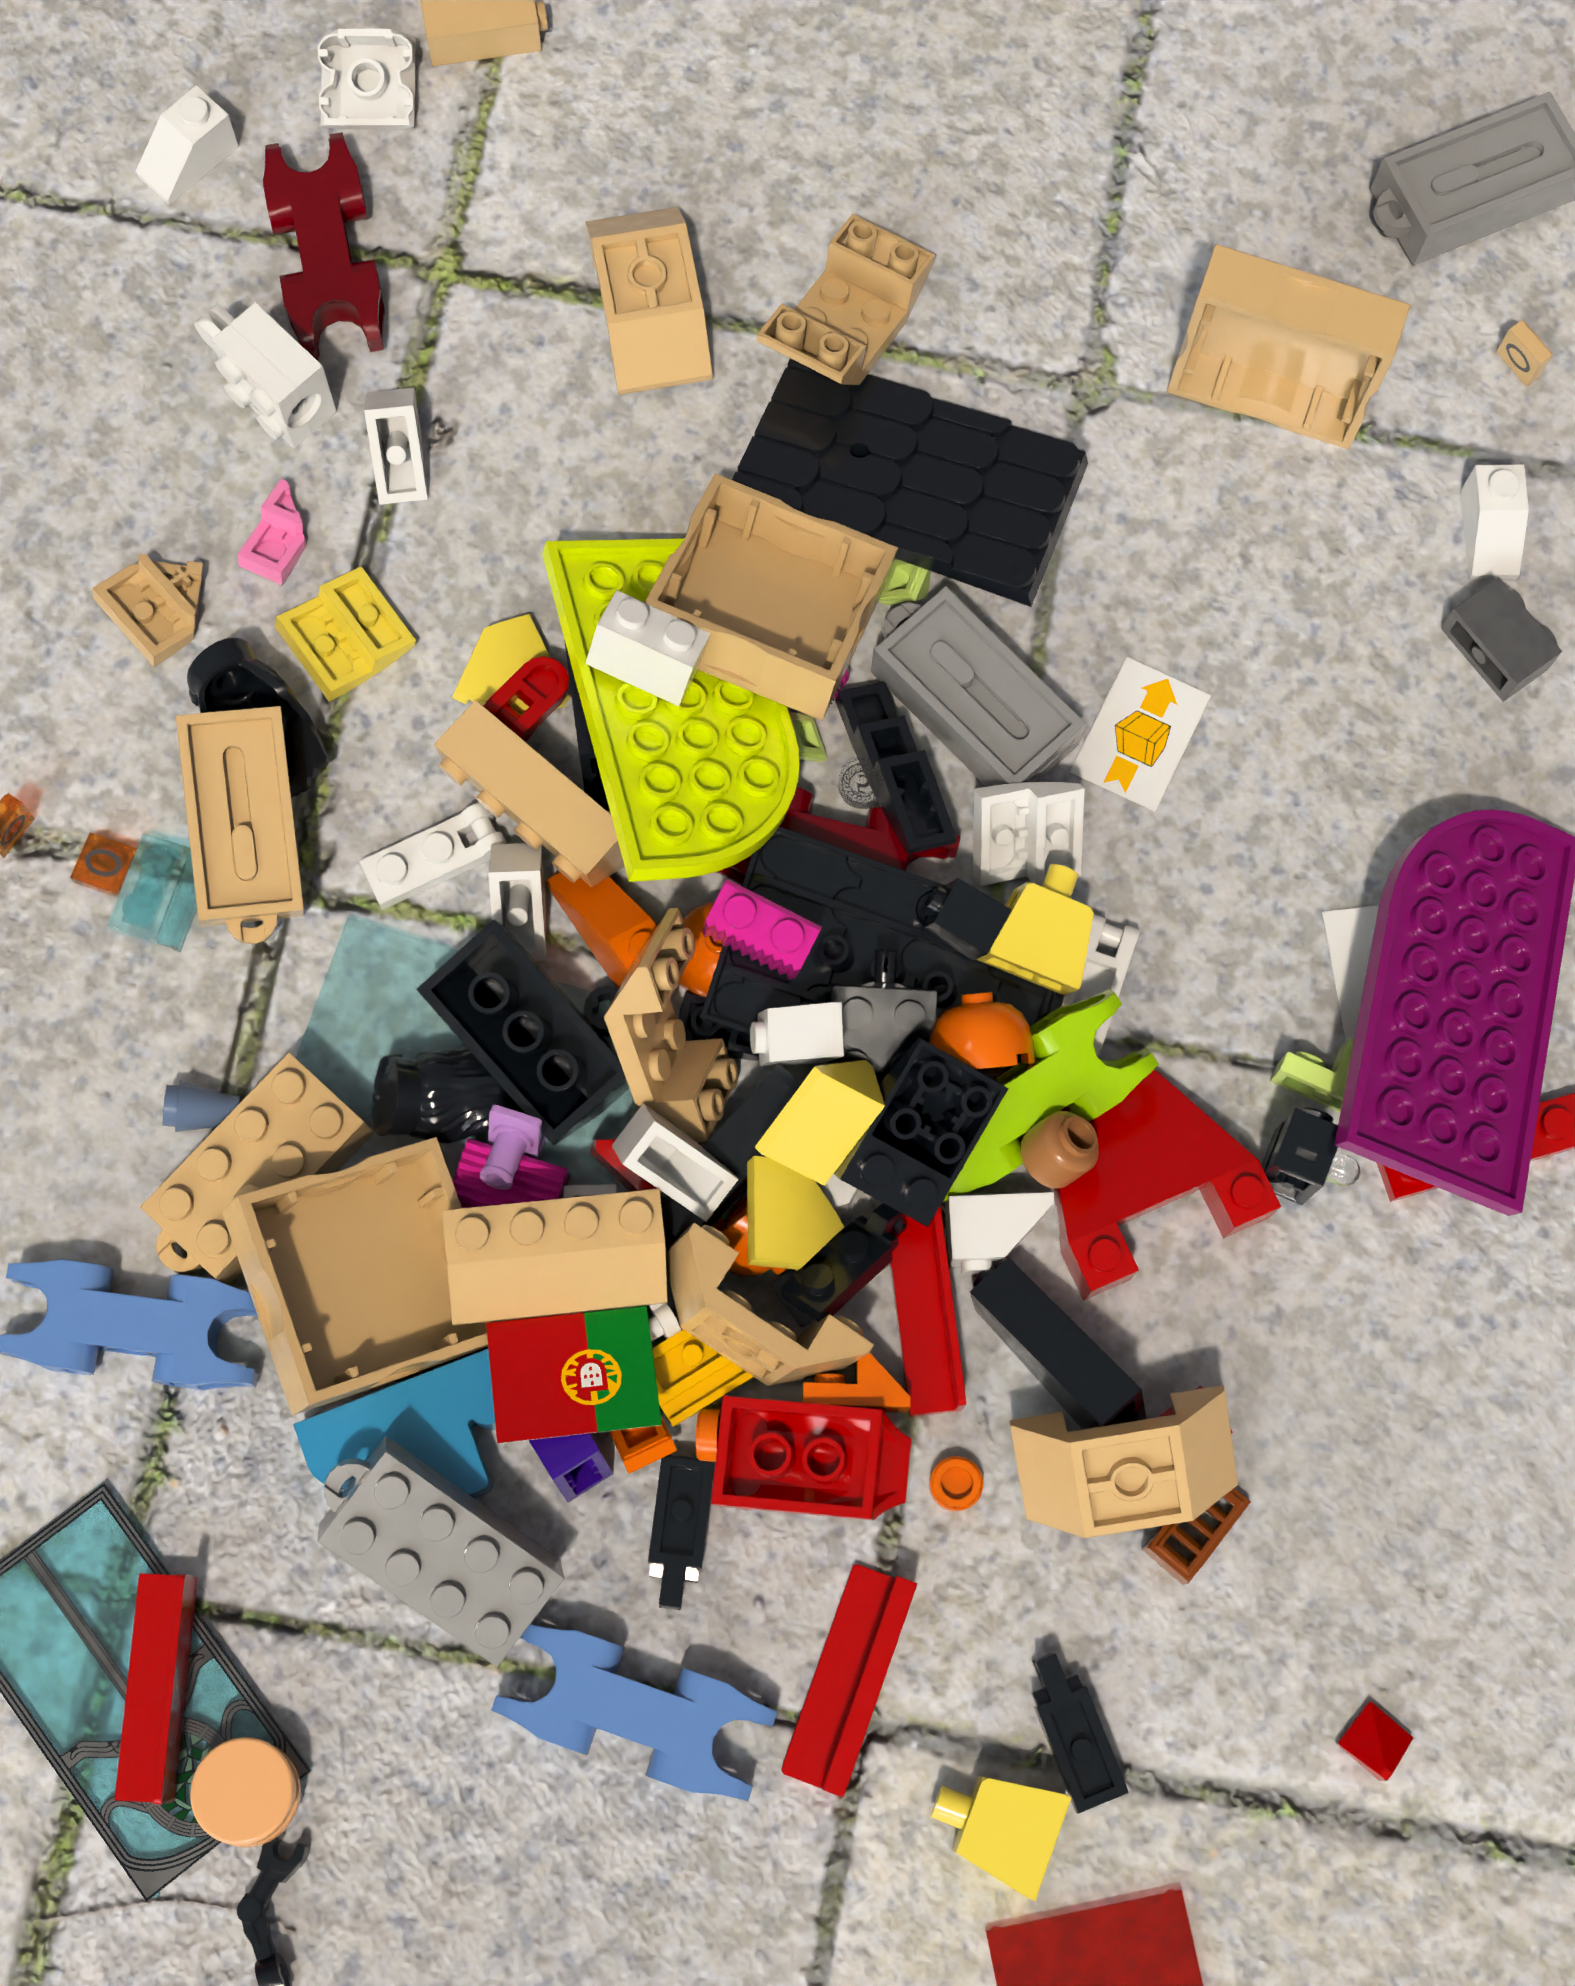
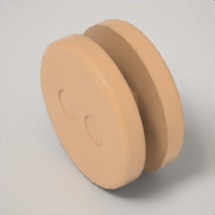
M253 1737L230 1739L213 1748L198 1765L190 1790L191 1807L202 1829L218 1841L245 1848L266 1844L282 1834L294 1819L301 1798L300 1778L291 1759L276 1746Z

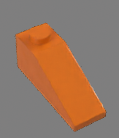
M560 872L546 879V886L615 987L619 989L635 958L656 929V924L610 877H607L593 887L589 886L581 878L573 883Z

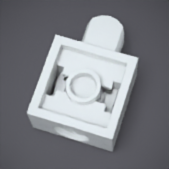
M256 302L236 319L220 304H216L209 310V315L215 325L204 316L194 323L199 335L218 356L215 365L227 380V383L224 385L227 394L239 407L244 409L249 405L258 414L256 418L261 427L273 439L277 440L281 436L295 449L337 412L323 366Z

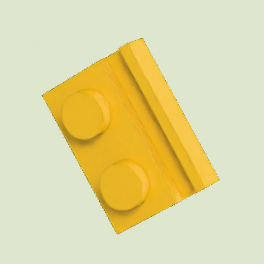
M684 1329L652 1348L659 1406L673 1428L754 1378L753 1375L744 1371Z

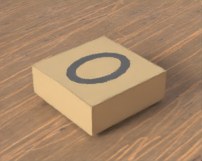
M1523 320L1509 328L1496 351L1526 387L1540 378L1553 356V353Z

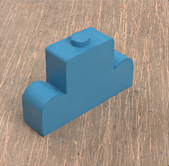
M488 1349L293 1424L307 1466L313 1477L325 1484L329 1471L340 1461L348 1458L367 1461L381 1441L387 1436L474 1499L490 1493L493 1488L473 1431L476 1425L487 1430L496 1429ZM354 1476L348 1478L340 1489L346 1488Z

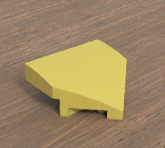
M530 614L496 623L483 629L454 691L453 699L467 704L468 700L472 702L476 700L484 706L486 701L526 662L537 657H550ZM568 693L562 704L557 709L565 707L567 701L570 698ZM519 698L510 706L520 715L529 708Z
M753 1156L747 1162L748 1265L795 1269L798 1271L841 1231L844 1225L816 1181L768 1157Z

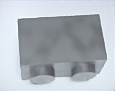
M1499 577L1455 607L1441 627L1442 631L1503 702L1545 673L1562 653L1551 630L1534 619L1525 608L1521 595L1515 589L1507 587Z

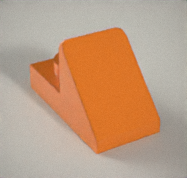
M871 1353L855 1362V1384H845V1375L815 1374L813 1383L803 1382L802 1403L860 1408H885V1412L907 1413L910 1409V1395Z

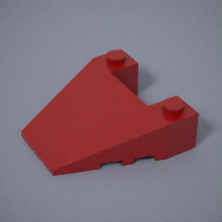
M1155 1069L1121 1103L1095 1119L1088 1121L1096 1131L1099 1144V1158L1093 1169L1068 1186L1053 1189L1060 1230L1061 1255L1083 1301L1131 1280L1139 1271L1118 1227L1119 1225L1200 1190L1223 1239L1269 1219L1282 1207L1259 1160ZM1065 1107V1108H1063V1109L1060 1110V1111H1069V1110H1068L1067 1107Z

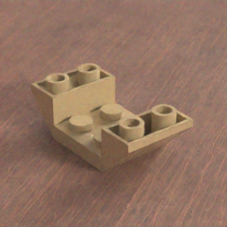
M679 207L586 221L593 266L597 272L607 323L610 354L618 395L713 380L704 308L687 225Z
M852 213L829 242L825 271L795 309L781 303L758 332L756 341L840 384L860 385L906 324L931 270L936 254Z
M679 908L668 909L635 958L605 1013L604 1019L635 1104L641 1107L644 1103L684 1131L693 1140L701 1143L707 1142L710 1139L718 1120H721L731 1091L737 1086L738 1069L735 1060L728 1056L723 1038L686 1041L684 1024L680 1019L676 1018L670 1000L671 995L678 987L679 980L689 960L693 958L695 943L691 930L685 928Z
M693 1223L667 1248L666 1267L680 1327L767 1386L812 1378L815 1374L839 1372L869 1354L874 1346L873 1343L862 1336L863 1330L856 1323L842 1316L834 1318L830 1314L802 1332L797 1338L795 1333L786 1326L774 1321L767 1323L752 1313L751 1304L740 1295L731 1291L723 1293L718 1290L719 1284L739 1252L728 1246L730 1243L728 1238L711 1226L703 1225L700 1227Z
M1220 1385L1171 1393L1170 1400L1173 1415L1067 1432L1063 1411L1009 1420L1026 1519L1083 1538L1194 1521L1238 1485L1224 1386Z

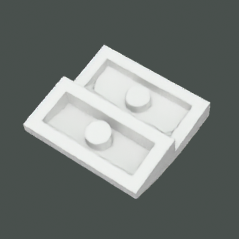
M1023 782L974 789L973 878L980 886L1027 876L1032 883L1042 885L1050 864L1068 867L1081 876L1085 788L1079 783Z

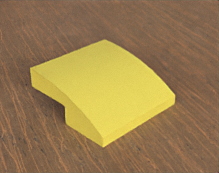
M362 566L320 585L318 597L276 616L274 626L329 702L384 670L416 644V639Z

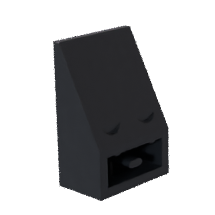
M919 1037L879 1083L885 1107L834 1174L847 1184L928 1227L1009 1088Z

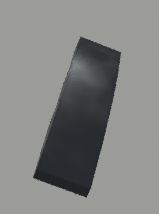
M885 682L838 691L835 702L850 742L883 813L907 854L955 844L957 836L925 750L917 751L905 715L897 717Z

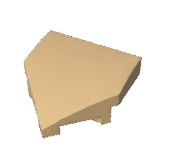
M139 554V564L129 565L92 588L93 599L153 667L171 657L194 639L203 573V563L187 561L185 566L152 561L148 555Z

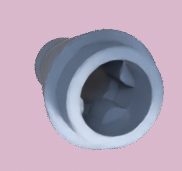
M181 1080L179 1085H166L162 1125L175 1127V1132L217 1127L240 1103V1096L228 1095Z

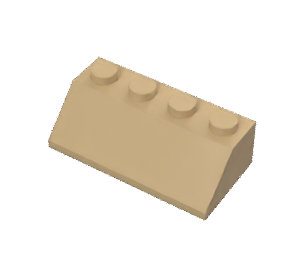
M476 700L434 744L442 759L438 765L439 768L459 786L466 780L480 792L476 799L495 817L499 818L505 813L518 825L515 827L514 832L531 848L537 850L543 845L556 857L552 861L554 867L571 882L575 883L581 878L589 886L593 887L624 867L611 814Z
M660 1189L442 1210L453 1326L667 1303L666 1250Z

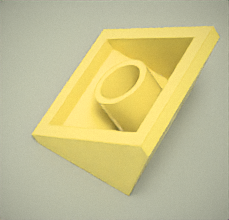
M866 1060L815 1066L756 1144L755 1148L762 1155L825 1186L885 1107L873 1066Z

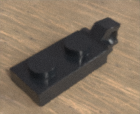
M882 1203L871 1212L869 1219L861 1215L854 1222L851 1221L802 1268L781 1285L782 1298L817 1322L829 1314L834 1316L893 1260L892 1252L899 1244L897 1237L907 1229L904 1214Z
M668 1455L661 1458L648 1564H650L649 1577L662 1579L659 1608L681 1610L684 1582L698 1583L699 1570H702L715 1462L699 1461V1459L678 1455Z
M1050 1653L1033 1660L1032 1663L1042 1689L1031 1693L1036 1704L1034 1709L1068 1795L1072 1797L1071 1803L1075 1813L1079 1814L1129 1793L1087 1687L1082 1686L1078 1675L1065 1678L1056 1653Z

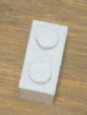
M616 590L597 624L585 664L674 705L680 706L697 673L711 633Z

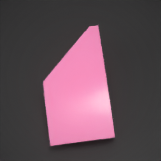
M280 479L261 506L262 520L237 555L239 567L283 585L304 551L306 544L302 519L299 511H296L288 481Z

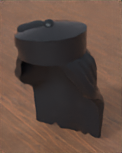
M227 638L217 641L204 649L194 659L188 669L187 684L191 701L196 706H199L200 713L281 706L291 797L306 792L311 788L312 778H317L320 768L328 766L329 757L311 717L301 706L292 689L271 666L260 661L252 646L240 638Z
M465 1044L454 1046L447 1050L420 1052L411 1059L403 1058L402 1054L387 1055L382 1057L379 1062L372 1094V1120L374 1129L379 1136L408 1134L422 1140L437 1137L438 1142L452 1143L489 1130V1112L492 1105H499L521 1113L524 1112Z

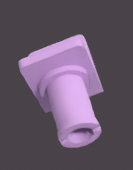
M492 1105L489 1112L488 1144L492 1145V1149L485 1166L482 1167L480 1172V1179L484 1183L496 1189L507 1190L513 1184L514 1175L523 1155L538 1160L546 1141V1137L542 1133V1120L499 1105Z

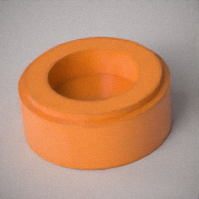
M702 1409L698 1413L696 1456L699 1461L716 1462L721 1409Z
M960 1456L948 1457L939 1462L933 1469L929 1478V1491L933 1500L941 1508L953 1512L963 1511L973 1506L980 1498L983 1491V1476L977 1465L971 1460Z

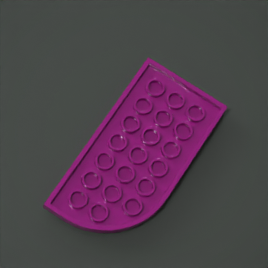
M1475 810L1459 814L1431 827L1412 841L1398 857L1388 875L1378 907L1335 1146L1507 1216L1522 1213L1575 879L1574 836L1523 814L1504 810Z

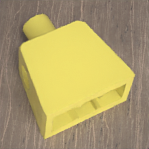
M1050 864L1042 886L1026 882L1015 888L1005 904L1011 911L987 955L976 960L1062 995L1078 991L1082 984L1094 915L1093 909L1090 906L1071 899L1079 874L1068 867Z
M979 1776L971 1796L942 1785L937 1794L930 1817L959 1829L952 1851L1025 1897L1036 1901L1072 1797L1053 1791Z

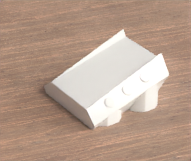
M337 29L324 36L318 45V60L322 65V82L319 93L320 127L331 129H406L414 127L416 37L393 29Z

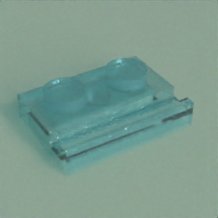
M143 833L107 926L112 932L158 946L170 947L174 951L181 952L197 911L190 847Z

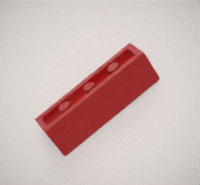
M940 1206L928 1227L904 1215L907 1229L897 1237L899 1244L892 1252L893 1260L890 1262L905 1389L910 1395L909 1417L960 1412L966 1406Z
M858 1564L852 1567L781 1768L784 1775L844 1798L918 1583L899 1576L893 1578Z
M139 1573L114 1801L153 1802V1804L158 1805L175 1803L198 1581L196 1576L188 1574Z

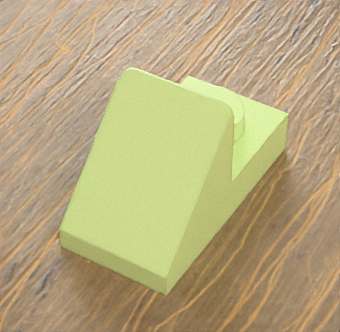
M1349 1038L1343 1044L1331 1070L1324 1068L1325 1063L1312 1054L1306 1052H1296V1054L1287 1052L1278 1062L1270 1081L1341 1113L1354 1040Z

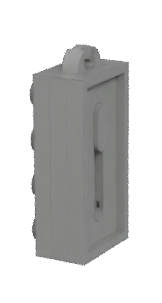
M1547 92L1384 157L1370 188L1377 200L1373 211L1375 221L1383 230V234L1388 237L1398 238L1414 266L1575 200V133L1552 93Z
M946 586L925 605L920 606L910 602L901 603L900 606L892 609L886 616L883 626L884 641L873 650L871 673L880 682H885L887 689L986 787L1010 783L1039 782L1079 745L1086 723Z
M385 1436L367 1461L356 1458L342 1460L329 1471L325 1479L324 1497L331 1509L319 1523L317 1542L496 1667L500 1665L565 1579L559 1558L387 1436ZM354 1476L353 1480L346 1487V1489L343 1492H340V1488L343 1485V1483L348 1478Z

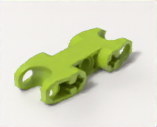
M1108 989L1074 1004L1060 1007L1030 1027L1034 1041L1036 1062L1030 1064L1020 1062L993 1079L1009 1089L943 1202L949 1196H959L974 1189L993 1184L1018 1168L1023 1163L1020 1154L1021 1141L1018 1137L1047 1116L1067 1107L1071 1113L1087 1121L1093 1120L1121 1103L1159 1065L1152 1052H1149L1147 1048L1134 1051L1112 1061L1097 1057L1093 1045L1096 1031L1122 1006L1114 991Z

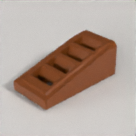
M1233 1488L1222 1497L1232 1505L1227 1513H1224L1215 1504L1206 1510L1207 1513L1219 1522L1214 1529L1199 1517L1194 1521L1188 1522L1206 1538L1201 1545L1178 1527L1180 1523L1160 1526L1142 1550L1182 1585L1188 1584L1251 1503L1237 1489ZM1170 1535L1193 1553L1188 1561L1166 1543Z

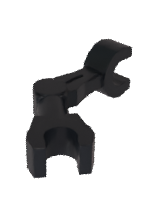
M285 1832L262 1845L257 1869L261 1870L249 1893L244 1895L237 1906L238 1918L242 1921L243 1931L252 1944L256 1956L255 1975L259 1986H292L288 1968L282 1956L276 1953L271 1937L270 1920L266 1916V1912L270 1905L269 1901L279 1883H286L307 1861L310 1847L298 1843L293 1855L289 1859L283 1860L278 1854V1846L283 1840Z

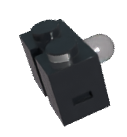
M1304 1107L1303 1111L1295 1108L1287 1116L1286 1120L1282 1121L1274 1130L1261 1166L1276 1195L1303 1205L1324 1186L1326 1180L1339 1186H1350L1359 1179L1361 1169L1357 1160L1337 1151L1338 1147L1335 1146L1338 1125L1332 1123L1334 1119L1328 1113L1311 1107Z

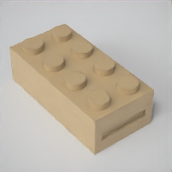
M281 706L176 715L199 926L226 925L232 937L241 943L258 944L264 942L274 933L277 927V919L303 917L304 912ZM263 922L262 925L254 928L241 926L242 923Z
M288 1053L140 1206L162 1228L156 1242L157 1255L164 1266L174 1272L191 1274L204 1268L218 1281L230 1285L242 1273V1269L222 1210L239 1195L307 1175L338 1172L375 1132L292 1054ZM178 1243L187 1252V1258H182L176 1253L174 1249L175 1244Z

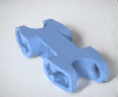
M62 1259L47 1262L8 1264L6 1278L25 1287L40 1289L47 1299V1313L42 1324L30 1333L0 1335L1 1355L19 1358L42 1366L50 1371L94 1375L98 1351L101 1350L155 1357L151 1382L161 1385L203 1391L217 1388L257 1386L259 1372L241 1364L224 1361L217 1352L216 1339L222 1326L232 1318L258 1316L250 1292L226 1285L211 1278L171 1275L167 1300L110 1293L114 1269L98 1264Z
M531 1624L528 1626L520 1638L524 1639L527 1643L540 1647L551 1655L556 1666L555 1684L547 1696L535 1702H523L511 1697L496 1695L491 1711L516 1722L539 1739L586 1755L589 1753L596 1730L606 1731L654 1748L645 1774L647 1777L691 1793H709L729 1796L744 1801L749 1800L753 1785L728 1774L718 1766L713 1755V1739L721 1726L733 1720H746L773 1727L778 1711L753 1701L728 1683L685 1668H681L673 1694L616 1674L625 1647L577 1630H558Z

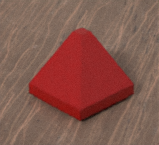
M1369 1701L1336 1744L1377 1780L1388 1781L1412 1742L1413 1737L1374 1703Z

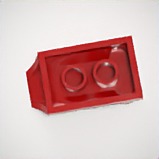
M723 1396L711 1504L719 1507L738 1508L744 1511L761 1510L873 1521L885 1511L906 1503L912 1441L911 1438L902 1433L890 1421L882 1409Z

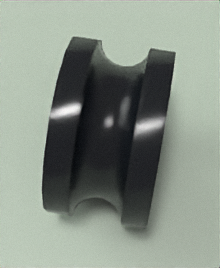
M612 986L598 987L592 991L586 998L584 1006L585 1017L604 1037H611L604 1016L598 1020L594 1015L599 1013L600 1002L610 1001L611 1004L619 989Z

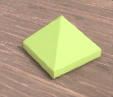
M898 559L894 560L879 602L883 605H890L927 598L931 571Z
M788 711L797 739L799 760L814 762L827 760L814 718L807 714Z

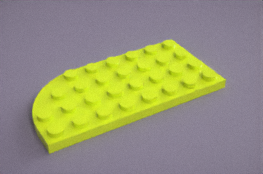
M685 538L546 541L542 556L628 881L680 879L718 872L748 858L774 835L783 822L795 795L799 778V748L787 706L697 670L680 706H677L585 664L597 624L616 590L645 602L669 556L679 548Z

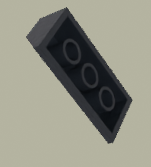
M495 919L416 989L523 1112L542 1120V1133L552 1145H556L602 1114L629 1089L617 1052L509 930Z

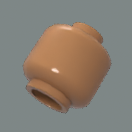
M1057 1111L1026 1132L1021 1141L1020 1154L1024 1167L1038 1183L1051 1189L1064 1188L1093 1169L1099 1158V1144L1096 1131L1086 1119L1069 1111Z

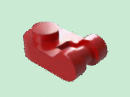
M544 656L533 658L509 678L486 701L483 707L523 741L527 742L537 727L566 698L569 683L567 670L560 662L553 658ZM518 698L529 706L522 715L510 707Z

